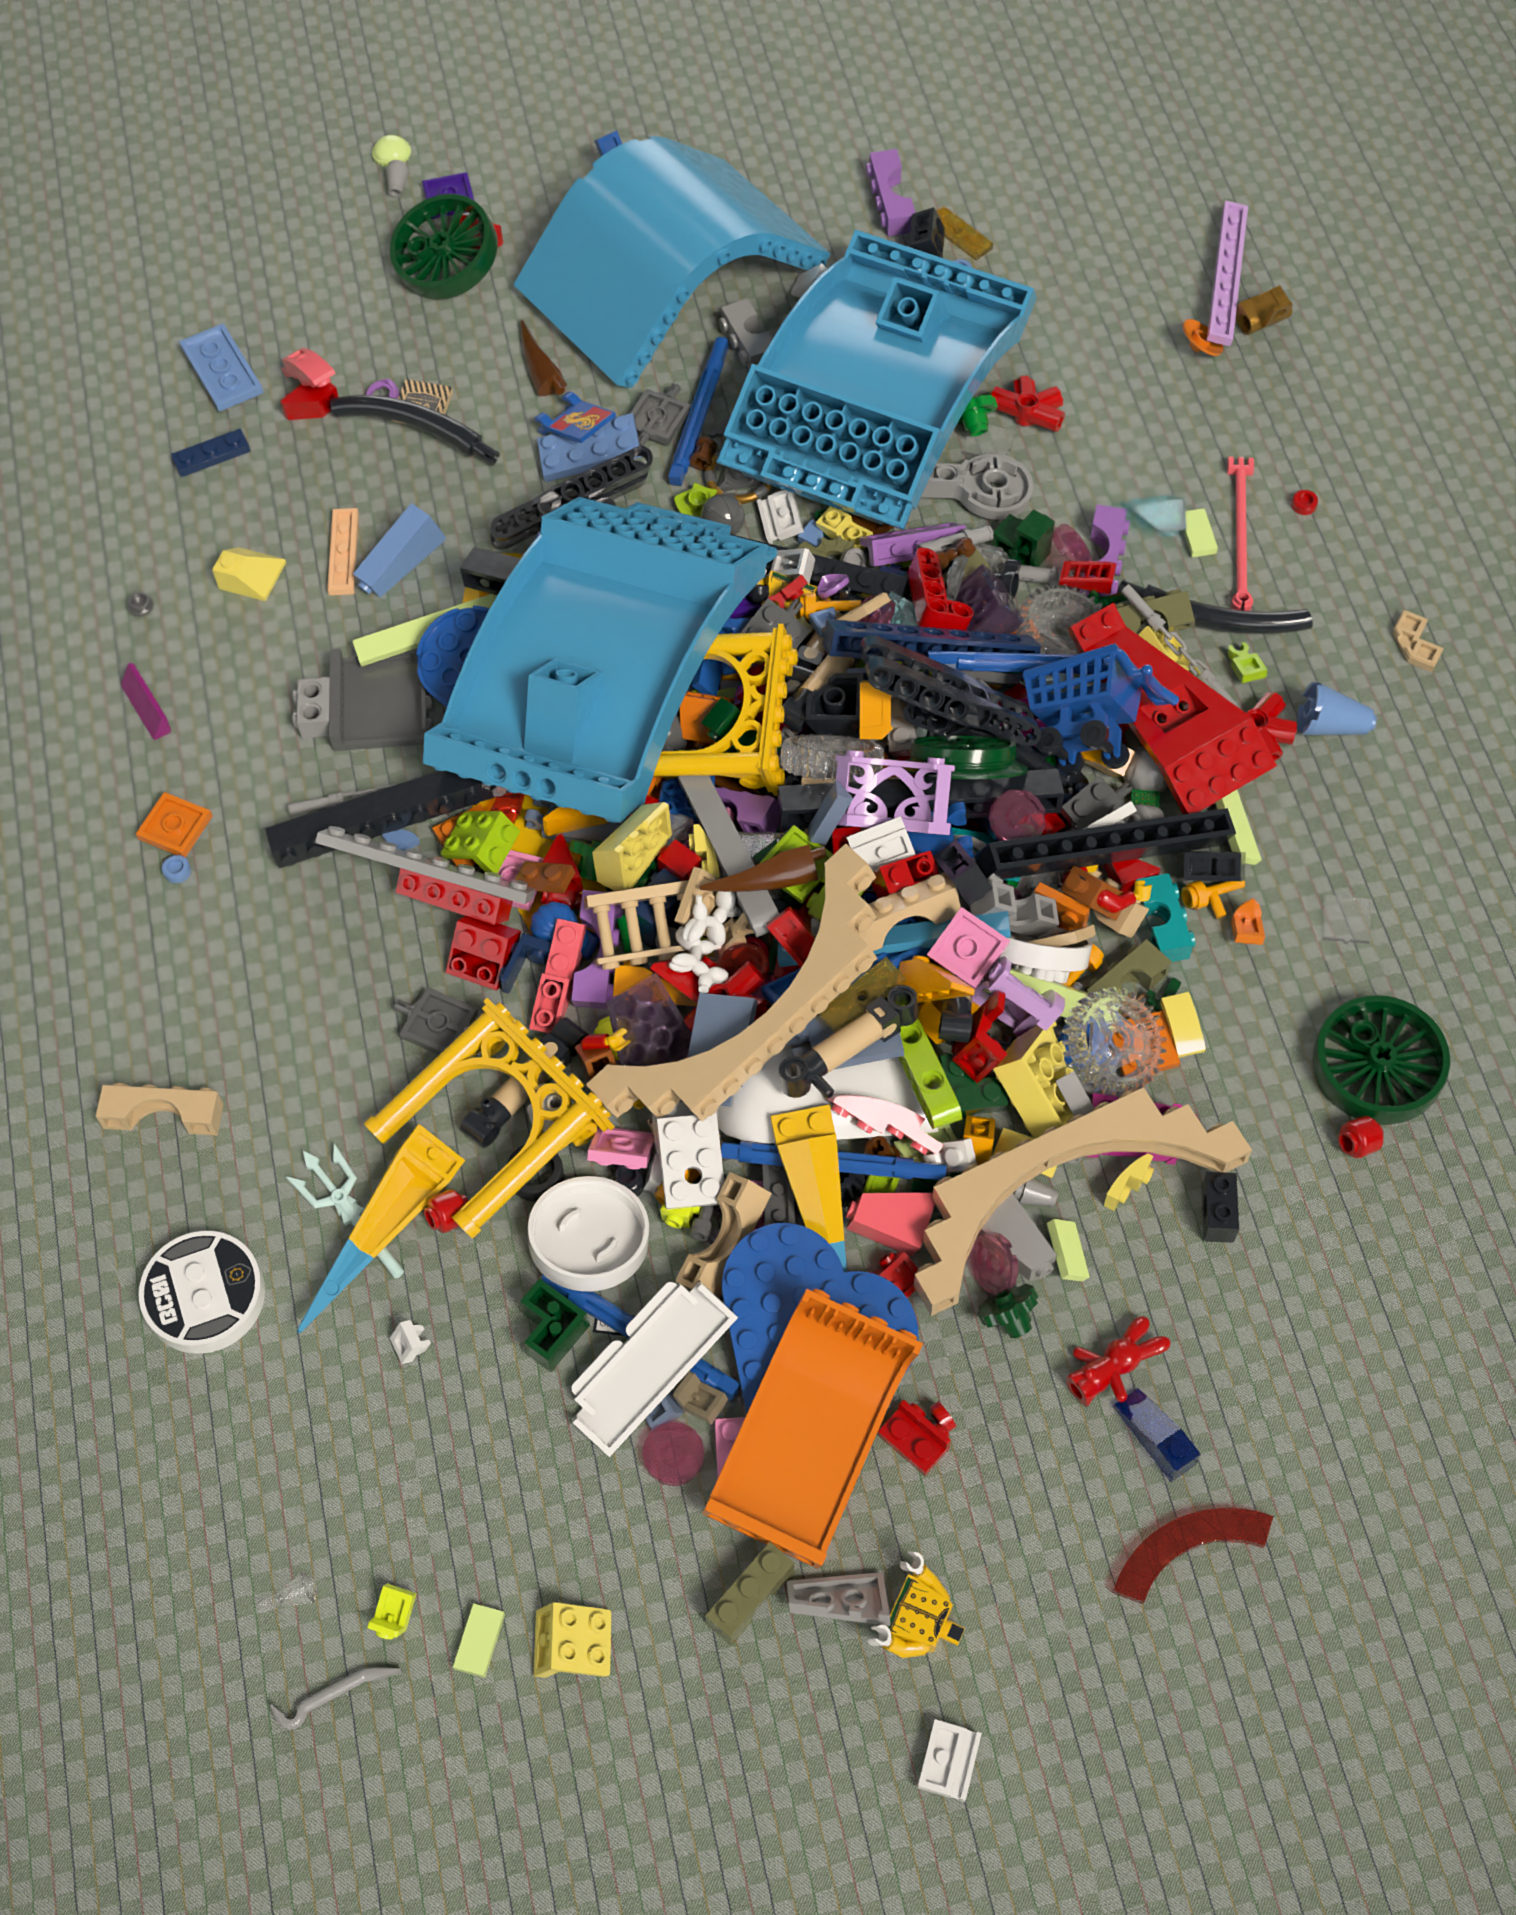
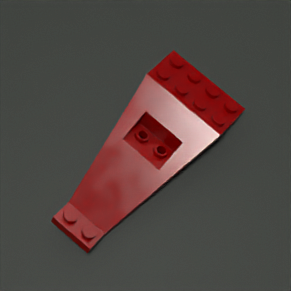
M1114 603L1067 628L1080 654L1116 643L1120 649L1126 652L1138 669L1144 665H1150L1153 669V676L1160 684L1179 697L1178 704L1174 706L1170 704L1156 706L1150 701L1142 688L1136 722L1128 724L1160 769L1183 815L1200 812L1277 766L1253 718L1129 629ZM1107 678L1101 679L1100 683L1107 682ZM1180 702L1184 705L1183 711L1179 708ZM1157 715L1162 717V723L1158 722Z

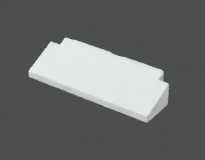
M701 1281L690 1292L681 1283L677 1285L674 1282H667L627 1325L626 1333L630 1338L625 1343L620 1340L612 1341L573 1383L572 1392L575 1395L574 1400L582 1406L581 1410L573 1417V1424L610 1457L738 1317Z

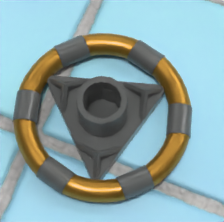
M722 448L713 453L711 458L712 465L705 467L704 478L707 488L716 489V495L727 494L733 496L741 504L760 499L772 488L770 484L744 476L741 472L728 467L719 486H717L714 469ZM761 485L751 493L743 495L725 492Z

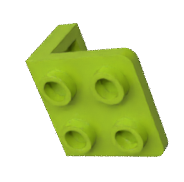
M466 811L457 819L456 826L444 843L441 855L445 859H473L485 872L498 873L520 830L501 811Z

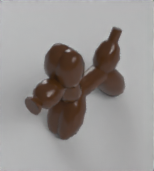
M963 537L958 540L956 547H952L946 552H935L939 557L941 571L946 569L949 563L960 555L972 556L976 547L973 545L971 538Z

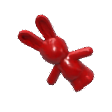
M1140 1316L1135 1318L1126 1329L1122 1338L1115 1339L1108 1344L1103 1356L1082 1347H1075L1073 1349V1356L1087 1364L1067 1375L1066 1384L1070 1392L1085 1407H1088L1099 1393L1105 1391L1109 1384L1116 1400L1119 1402L1126 1401L1127 1392L1120 1375L1132 1372L1142 1360L1161 1354L1170 1348V1339L1166 1336H1156L1136 1345L1149 1330L1150 1321L1147 1317Z

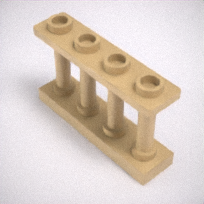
M689 880L589 895L583 898L585 910L593 909V914L596 913L604 958L595 959V966L602 965L603 970L619 968V962L630 961L631 966L648 963L647 958L658 956L659 961L671 960L676 956L675 953L686 952L690 954V951H687L681 945L671 947L664 903L667 902L666 897L677 896V900L682 901ZM649 900V904L653 905L660 949L643 951L636 907H638L639 901ZM621 904V909L625 910L632 953L615 956L608 911H610V906Z

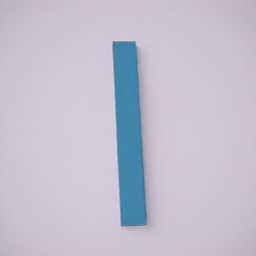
M1008 911L974 915L1004 937H1011ZM952 919L935 925L932 921L893 926L885 937L883 948L873 952L875 955H878L882 952L908 951L916 947L932 948ZM778 941L779 967L798 965Z

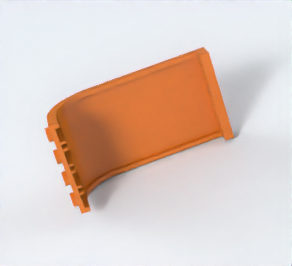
M806 1289L774 1352L702 1515L765 1545L771 1542L784 1554L819 1569L827 1556L826 1551L889 1404L909 1365L919 1355L923 1343L917 1341V1337L906 1330H899L898 1332L887 1327L888 1323L879 1317L871 1316L868 1318L858 1313L859 1309L849 1303L842 1302L840 1305L830 1300V1296L824 1291Z

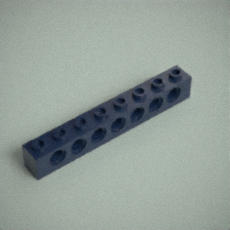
M826 619L822 642L829 656L862 658L859 645L861 640L867 635H877L924 656L927 655V650L1040 654L1041 646L1031 635ZM871 648L867 654L875 655L880 649ZM898 658V659H895L894 661H902V662H903L904 659Z

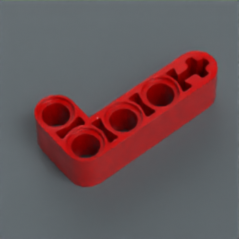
M918 548L908 569L909 584L918 626L967 630L974 615L972 608L965 603L947 599L938 555L931 549Z

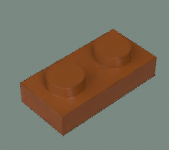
M525 861L515 880L526 882L528 884L527 887L533 888L535 891L565 893L576 872L572 865Z

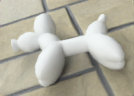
M717 891L715 902L718 908L712 916L707 915V908L702 902V896L696 895V903L693 907L694 917L685 925L682 931V939L693 943L698 941L706 930L708 941L722 947L726 939V932L722 923L725 922L727 917H738L741 915V908L735 905V892Z
M681 926L675 936L681 947L690 951V954H677L669 963V968L680 973L692 970L694 974L699 976V992L708 993L710 987L715 984H723L729 976L728 972L723 968L712 967L709 969L701 961L702 954L712 953L714 950H721V945L700 939L693 943L682 939V931L685 926Z

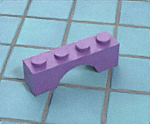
M897 149L869 153V163H866L867 177L872 179L870 180L871 192L876 194V210L881 211V227L886 228L888 237L909 234L911 232L912 214L916 213L911 198L902 197L891 190L894 186L901 183L902 165Z
M1096 504L1090 541L1099 545L1106 554L1099 561L1117 563L1115 575L1120 576L1123 560H1118V556H1124L1127 541L1122 540V535H1128L1130 520H1125L1127 509ZM1113 580L1110 594L1097 593L1102 597L1116 594L1119 581ZM1080 589L1078 601L1091 603L1088 599L1090 590Z
M715 787L725 808L729 807L734 815L737 816V821L747 837L765 841L771 840L780 825L778 801L768 795L760 796L746 791L738 792L724 787Z
M583 890L580 912L581 922L593 930L600 939L596 913L593 914V909L585 910L583 898L589 895L608 892ZM621 904L610 906V911H608L613 947L620 944V929H616L617 919H622L623 909H621ZM600 939V949H599V953H598L596 959H598V958H604V957H603V951H602V945H601V939ZM593 962L587 968L575 972L572 991L574 1007L608 1009L609 1001H614V984H611L612 973H615V969L603 970L602 965L595 966Z

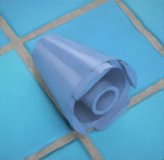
M1312 681L1305 689L1303 696L1307 697L1305 705H1299L1297 714V730L1301 731L1300 734L1366 735L1375 728L1377 716L1374 715L1372 708L1319 682Z

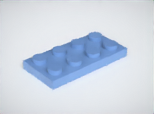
M224 323L179 341L182 351L219 412L264 393L260 382Z
M633 413L613 418L582 443L555 433L537 438L543 477L546 482L583 473L640 446Z

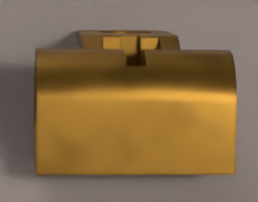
M1279 285L1240 302L1237 306L1235 321L1244 334L1250 335L1269 325L1289 318L1292 315L1293 303Z

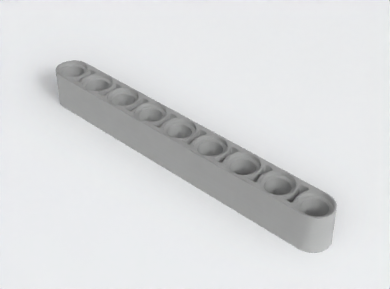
M676 776L701 828L705 831L712 844L716 858L725 876L728 877L754 867L755 865L710 777ZM768 890L735 892L736 898L756 938L769 933L767 923L776 917L779 912Z

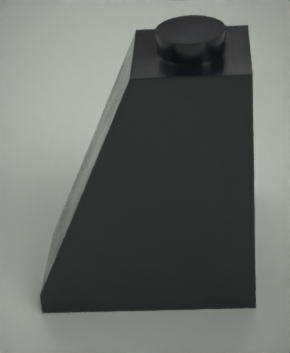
M835 673L818 691L814 690L807 695L805 721L836 755H846L847 750L854 751L864 744V739H860V682L864 680L863 673Z

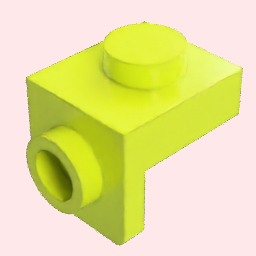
M662 1204L660 1209L661 1218L667 1225L673 1228L685 1227L690 1229L695 1214H700L702 1206L666 1210L665 1204Z
M388 1583L382 1587L375 1616L369 1620L367 1628L374 1630L378 1637L384 1639H394V1637L400 1636L407 1630L417 1593Z

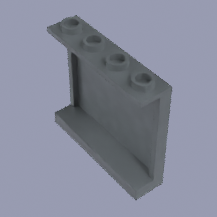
M341 648L330 649L329 738L334 751L424 745V733L434 727L433 717H429V711H434L433 697L429 695V692L423 686L418 676L417 653L398 654L361 667L358 657L343 658Z

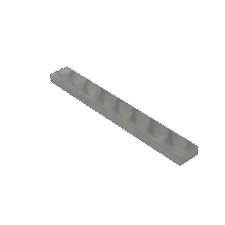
M329 826L328 829L317 833L316 843L522 904L532 901L535 889L527 887L528 884L521 880L513 879L511 882L502 880L501 875L497 873L485 872V874L475 872V868L469 865L459 864L455 866L448 864L449 860L442 857H432V859L422 856L423 853L418 850L406 849V851L396 849L397 845L394 843L381 841L379 844L370 841L371 837L367 835L354 834L352 836L345 834V830L339 827Z

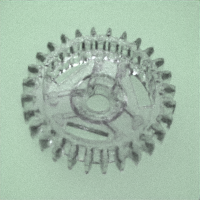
M1055 583L1052 589L1045 585L1042 590L1036 588L1034 593H1029L1027 598L1021 603L1016 615L1014 628L1017 630L1016 634L1031 635L1041 646L1040 654L1077 655L1080 653L1067 628L1101 610L1102 603L1095 604V596L1088 598L1086 590L1083 593H1079L1076 586L1073 590H1070L1067 584H1064L1063 588H1059L1057 583ZM1056 607V608L1048 609V610H1045V611L1042 610V609H1045V608ZM1062 628L1066 630L1068 636L1058 635L1055 629Z
M810 733L809 735H794L785 739L782 743L780 760L782 768L788 773H793L795 776L801 775L803 778L809 777L812 780L822 779L823 781L832 780L834 782L836 781L838 761H835L836 755L846 756L847 750L864 752V758L884 759V749L875 742L851 736L823 735L821 733L814 735ZM870 764L874 775L883 769V765ZM851 765L849 781H856L853 775L862 777L865 773L864 769L860 766Z
M1116 987L1100 988L1095 992L1086 994L1084 998L1076 1002L1075 1007L1069 1010L1072 1016L1064 1020L1070 1027L1062 1030V1033L1068 1035V1040L1062 1041L1061 1044L1069 1045V1051L1064 1053V1056H1071L1073 1060L1068 1067L1076 1066L1078 1068L1076 1076H1085L1083 1085L1093 1083V1091L1102 1089L1103 1095L1113 1093L1114 1096H1118L1126 1091H1136L1145 1087V1084L1154 1080L1153 1075L1160 1072L1157 1066L1165 1062L1159 1056L1167 1052L1165 1048L1161 1047V1043L1166 1041L1167 1038L1160 1037V1031L1164 1030L1165 1027L1158 1026L1156 1023L1160 1016H1152L1151 1011L1154 1006L1146 1008L1144 1006L1146 998L1136 1000L1137 993L1130 992L1127 994L1126 988L1118 990ZM1120 1009L1123 1012H1125L1134 1021L1137 1027H1135L1131 1022H1129L1126 1018L1119 1014L1118 1010ZM1088 1023L1090 1024L1089 1049L1086 1040ZM1114 1032L1120 1033L1124 1039V1044L1121 1048L1115 1046L1112 1041ZM1134 1060L1136 1061L1137 1068L1134 1072L1124 1077L1117 1076L1115 1072L1117 1068Z

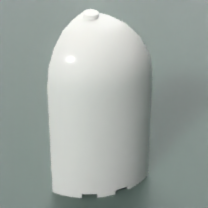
M787 1042L781 1052L773 1055L757 1074L752 1075L743 1083V1087H740L738 1092L733 1095L731 1107L719 1106L715 1112L717 1113L718 1129L728 1136L743 1141L775 1143L770 1116L829 1104L831 1109L833 1104L828 1102L827 1098L813 1084H811L810 1091L800 1098L788 1097L781 1088L779 1076L780 1063L784 1059L792 1057L791 1049L802 1047L810 1050V1042L801 1043L797 1046H789V1042ZM898 1057L835 1069L823 1076L834 1089V1094L863 1095L897 1104L925 1118L919 1128L925 1133L938 1132V1128H931ZM831 1110L837 1140L891 1136L886 1131L888 1125L883 1133L872 1131L869 1134L856 1126L858 1120L848 1115L847 1118H844Z

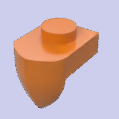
M1254 898L1242 903L1233 914L1231 926L1235 943L1263 945L1265 933L1261 919L1262 912L1260 905Z

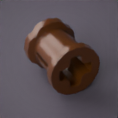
M699 437L695 444L696 451L691 455L690 464L695 469L705 471L706 466L712 465L711 458L713 453L717 451L718 445L709 437Z
M882 1136L873 1137L865 1146V1154L901 1157L900 1151L890 1146L888 1141Z

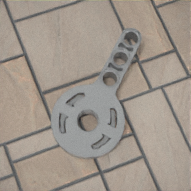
M982 454L970 460L965 459L962 464L936 463L921 497L954 498L962 502L969 511L980 517L1004 520L1009 514L1017 516L1028 507L1034 486L1031 474L1017 460L1001 454ZM996 482L1001 484L1003 487H993L988 483Z

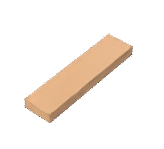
M358 508L332 510L328 574L329 595L355 594L356 577L353 573L356 571Z

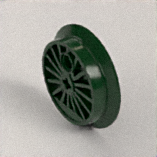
M953 735L949 738L942 736L916 738L911 741V757L905 760L927 763L928 757L945 759V765L955 766V771H951V779H998L1020 776L1028 772V767L1017 762L1015 759L1017 757L1015 742L983 736ZM902 767L909 774L914 775L920 770L919 768ZM930 772L924 776L937 778V773Z

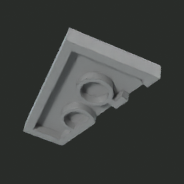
M883 1572L787 1581L790 1613L890 1626V1614Z

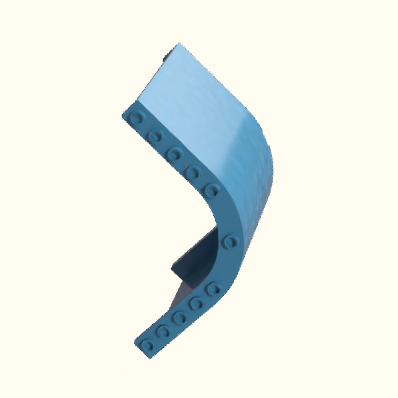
M649 136L647 140L638 141L633 139L613 148L592 164L594 168L583 179L579 177L557 208L513 285L616 385L632 388L638 382L646 365L651 361L657 347L664 340L670 326L677 319L678 313L685 302L690 298L693 291L715 270L732 260L748 255H761L809 270L821 263L825 266L831 253L724 159L665 137Z

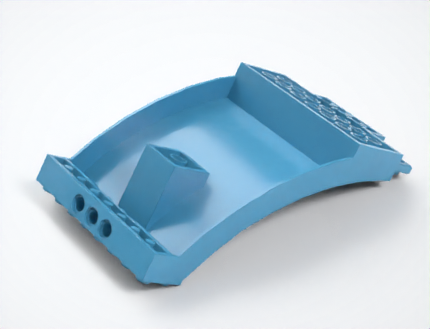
M855 229L845 256L831 265L815 280L782 323L758 366L751 365L723 434L726 439L717 463L737 470L744 476L881 525L884 523L904 530L912 509L916 510L934 467L970 400L997 361L1011 347L1019 343L1037 299L1034 288Z
M578 497L542 516L541 534L531 544L507 578L476 635L452 691L443 721L424 733L423 764L433 766L438 771L456 773L462 778H473L482 781L485 785L503 787L512 793H523L535 800L553 802L558 807L573 808L585 815L603 817L608 822H622L646 801V796L673 720L707 651L743 598L765 577L766 565L777 557L778 549L767 544L730 535V525L639 502L625 509Z

